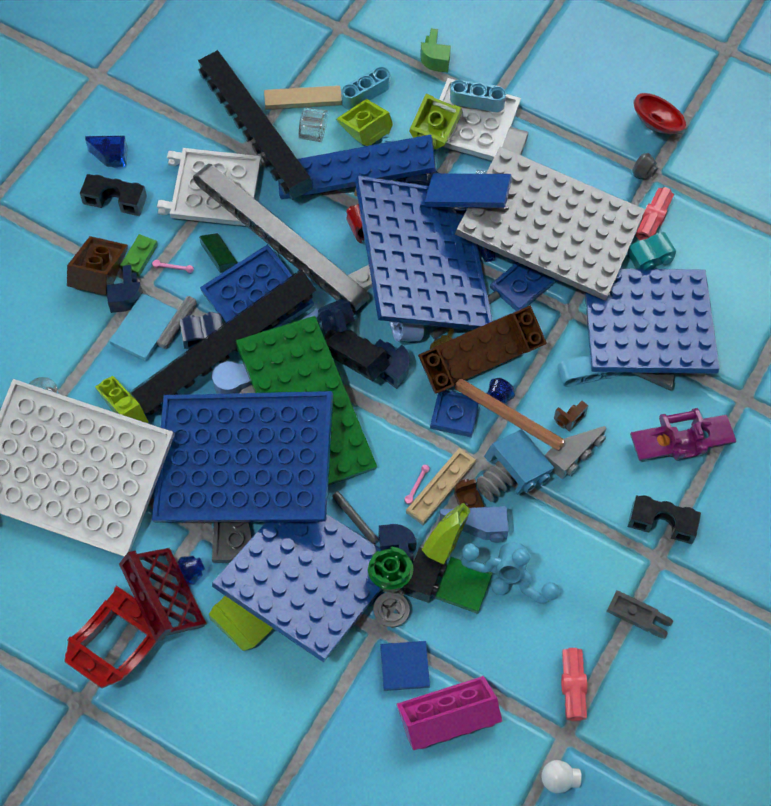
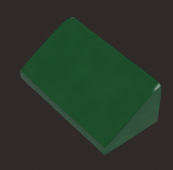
M218 233L199 237L202 247L220 273L238 263Z

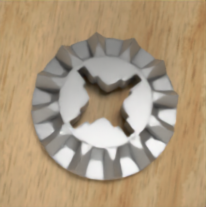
M387 592L380 595L375 601L373 608L376 620L382 626H389L391 628L398 625L401 626L408 619L410 611L406 598L396 592ZM396 603L395 611L398 613H392L391 616L387 617L388 610L385 607L391 608Z

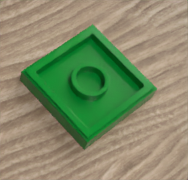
M450 557L436 594V599L478 614L493 572L481 573L466 568L462 565L460 559Z

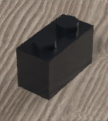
M419 547L413 562V575L404 586V595L429 603L431 596L436 597L439 589V584H436L439 576H444L447 565L427 557L422 548Z

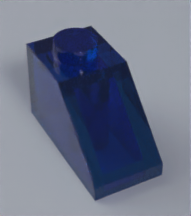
M85 136L88 151L105 166L114 168L127 166L128 147L125 136Z

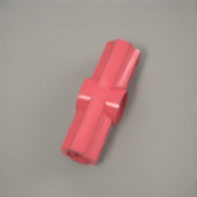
M666 187L658 188L651 204L647 205L642 222L635 234L639 241L655 235L658 227H661L674 196L671 189Z
M563 649L561 688L562 694L565 695L566 720H586L585 695L587 694V676L584 674L582 649Z

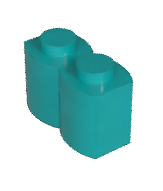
M661 232L648 239L633 243L629 246L627 254L636 269L647 271L654 269L656 265L671 263L675 257L676 250L666 233Z

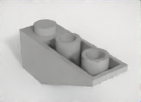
M603 426L564 438L565 443L560 450L551 448L545 454V457L554 466L552 471L561 479L567 474L571 476L578 468L577 464L581 460L586 461L592 453L591 450L595 446L599 447L604 442L607 428Z

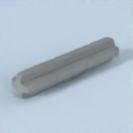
M191 296L185 298L157 340L159 347L163 349L168 348L181 328L180 320L189 316L197 303L195 298Z

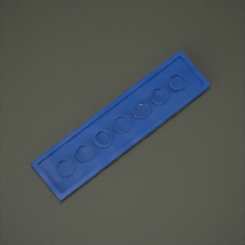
M432 135L298 159L310 176L313 186L312 190L301 196L356 186L355 179L357 176L393 180L436 172ZM278 180L280 198H291L289 194L285 195L280 187L281 183Z

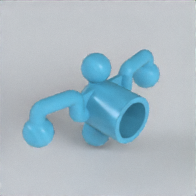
M508 542L500 548L498 558H489L485 564L474 561L479 556V549L475 544H466L462 548L461 563L464 567L481 573L493 572L498 575L499 578L493 580L491 584L492 591L496 595L507 593L509 589L508 583L519 585L520 590L525 595L542 604L556 599L559 595V588L555 583L549 582L543 585L542 594L529 586L532 577L526 572V566L530 560V555L527 549L520 543Z

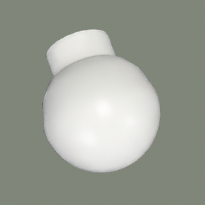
M561 760L550 761L542 770L541 778L543 785L547 790L555 794L565 793L570 788H579L581 785V770L571 768L568 763Z

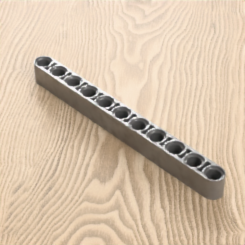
M207 164L193 176V180L199 188L296 268L303 270L307 277L336 301L340 299L349 301L353 313L369 300V295L364 288L215 166Z

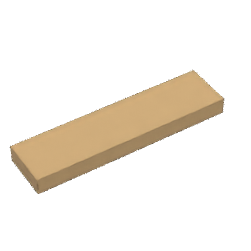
M340 86L264 90L265 110L342 105Z
M458 448L406 509V513L424 525L454 490L455 485L475 465L476 459L461 448Z

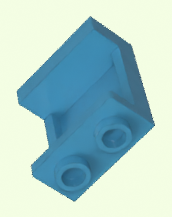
M522 429L492 443L484 455L488 462L498 459L516 480L518 487L514 492L517 495L524 491L528 493L537 484H545L550 479L549 474L554 469V466Z

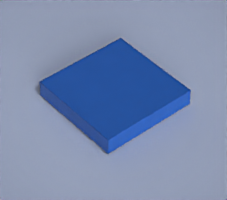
M449 390L439 392L430 429L472 438L479 403L459 392Z
M426 641L380 644L384 691L430 688Z

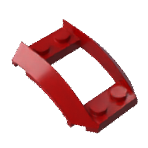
M116 585L114 592L107 601L103 602L95 614L77 633L67 639L68 646L64 662L100 688H105L123 680L130 674L158 641L155 642L136 599ZM115 614L147 635L137 649L117 669L86 648Z

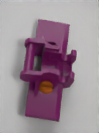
M698 408L673 415L661 414L659 416L661 427L630 433L639 461L667 455L668 457L673 456L675 460L704 455L709 447L736 443V438L727 415L703 419ZM693 420L692 427L688 430L678 431L677 427H671L670 425L671 423ZM703 430L708 433V438H704Z

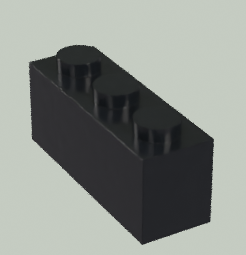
M352 330L336 331L326 341L333 359L372 382L390 365L387 359V352L382 347H376L368 339H362L357 336Z

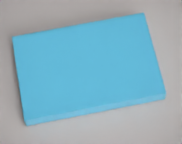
M142 293L111 338L110 344L139 359L147 361L158 345L157 340L177 312V309Z

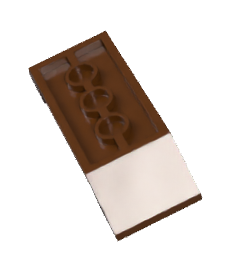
M530 305L419 354L418 357L434 394H437L454 386L459 379H468L523 353L546 345L547 342Z

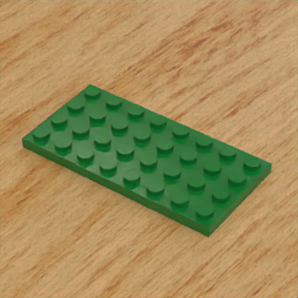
M315 316L236 340L235 344L255 393L332 391L333 409L328 486L377 468V464Z

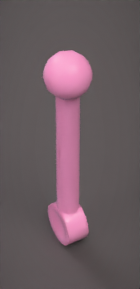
M159 260L152 262L155 269L165 267L186 270L188 273L194 271L192 265L187 267L160 263Z
M428 465L421 467L422 471L410 494L405 497L406 504H412L413 496L425 473L430 470Z

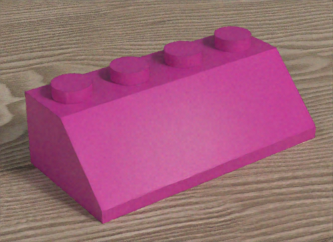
M484 676L396 704L413 751L427 748L429 745L438 742H446L451 738L467 735L475 730L492 727L502 722L498 699Z

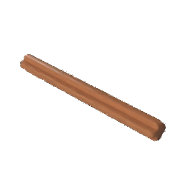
M459 379L456 382L455 389L552 448L560 450L563 447L565 440L467 381Z

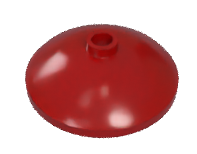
M640 93L634 99L633 104L637 115L650 130L674 135L681 133L685 129V118L675 106L665 99L649 93Z

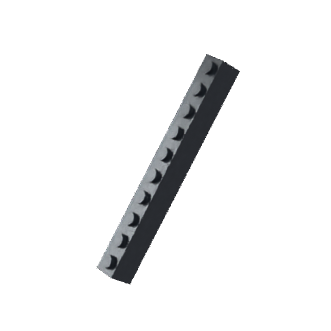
M216 50L199 59L200 68L198 71L203 80L207 79L208 87L212 92H216L215 95L219 103H224L227 114L234 117L233 120L238 129L242 128L246 141H251L256 155L260 154L264 166L271 169L270 173L275 181L279 180L283 193L285 195L289 194L291 199L294 200L312 190L313 186L310 176L221 53Z
M303 270L297 271L129 393L140 404L145 414L148 412L153 414L161 408L160 403L163 402L164 395H179L177 393L178 390L183 387L187 389L196 382L194 379L200 374L204 377L213 370L211 367L217 362L220 364L230 358L228 354L232 351L238 352L235 344L236 340L261 333L267 326L270 328L280 322L279 317L283 314L288 316L297 309L295 306L301 301L304 304L312 299V293L316 291L315 287Z

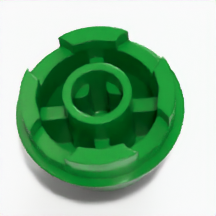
M390 547V549L375 552L368 564V575L371 581L382 591L397 592L410 581L413 575V564L406 552L396 547Z

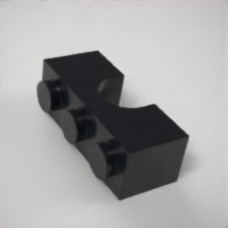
M87 174L80 191L84 205L102 208L108 198L117 197L119 198L120 211L140 216L147 198L145 186L139 183L125 182L120 179H110L101 175Z
M636 495L627 527L649 533L655 520H665L672 528L670 539L692 544L697 535L701 512H697L691 507L682 508L675 506L668 501H656L646 495Z

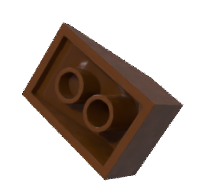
M89 236L67 265V286L77 290L94 292L98 295H107V285L114 284L128 245Z

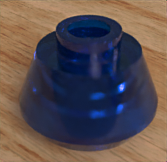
M495 378L490 381L487 394L505 404L515 397V390L508 381L502 378Z
M194 556L179 558L177 563L185 581L189 585H194L203 576L202 571L205 570L200 557L197 559Z

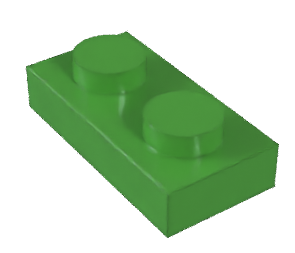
M139 234L120 265L121 270H123V266L131 265L133 273H137V276H140L158 246L157 241Z

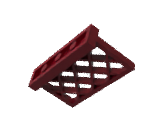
M170 548L139 554L135 550L128 552L124 556L119 566L155 642L163 640L168 635L201 628L207 624ZM165 556L169 563L168 566L157 561L158 557ZM140 560L150 563V569L143 567ZM154 566L165 572L163 577L152 572ZM168 574L176 578L177 585L167 580ZM149 578L161 583L158 589L152 586ZM164 585L174 590L173 596L162 591ZM177 593L185 596L186 604L176 599ZM159 597L170 602L168 608L162 606ZM173 604L184 610L182 616L171 610ZM187 612L194 615L197 622L186 619ZM168 616L179 622L178 626L172 627Z

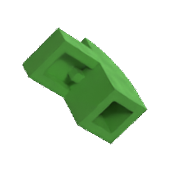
M431 28L430 36H426L425 43L421 42V62L430 70L448 73L451 46L437 44L438 29Z

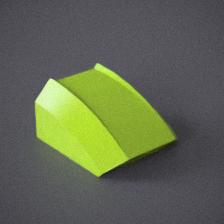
M425 94L409 132L413 138L432 135L434 149L445 146L463 113L462 108Z
M365 99L336 119L354 139L366 146L372 145L386 134L389 135L393 125L390 113L368 99Z
M464 503L450 511L430 534L422 548L427 557L445 564L455 549L470 514V509Z
M226 596L215 604L209 613L210 620L242 651L255 647L273 629Z

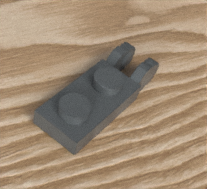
M617 590L606 611L664 639L668 634L667 631L652 624L653 620L655 619L666 626H671L673 623L671 618L658 612L657 609Z

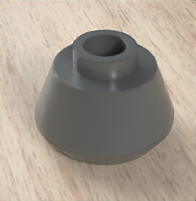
M643 153L636 161L632 170L635 177L647 179L650 176L652 178L657 172V162L650 153Z

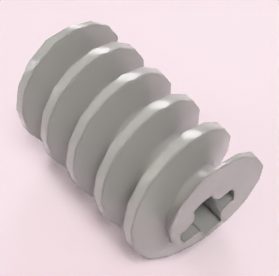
M497 461L496 466H491L489 471L484 472L483 476L477 478V486L481 494L487 500L493 502L492 494L499 497L500 491L498 489L506 491L505 483L512 486L513 481L511 478L513 477L501 462Z

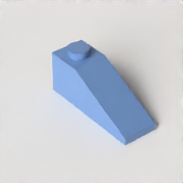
M506 506L469 508L470 514L462 531L483 540H490L491 542H501L507 539L509 530ZM440 509L439 522L453 509Z

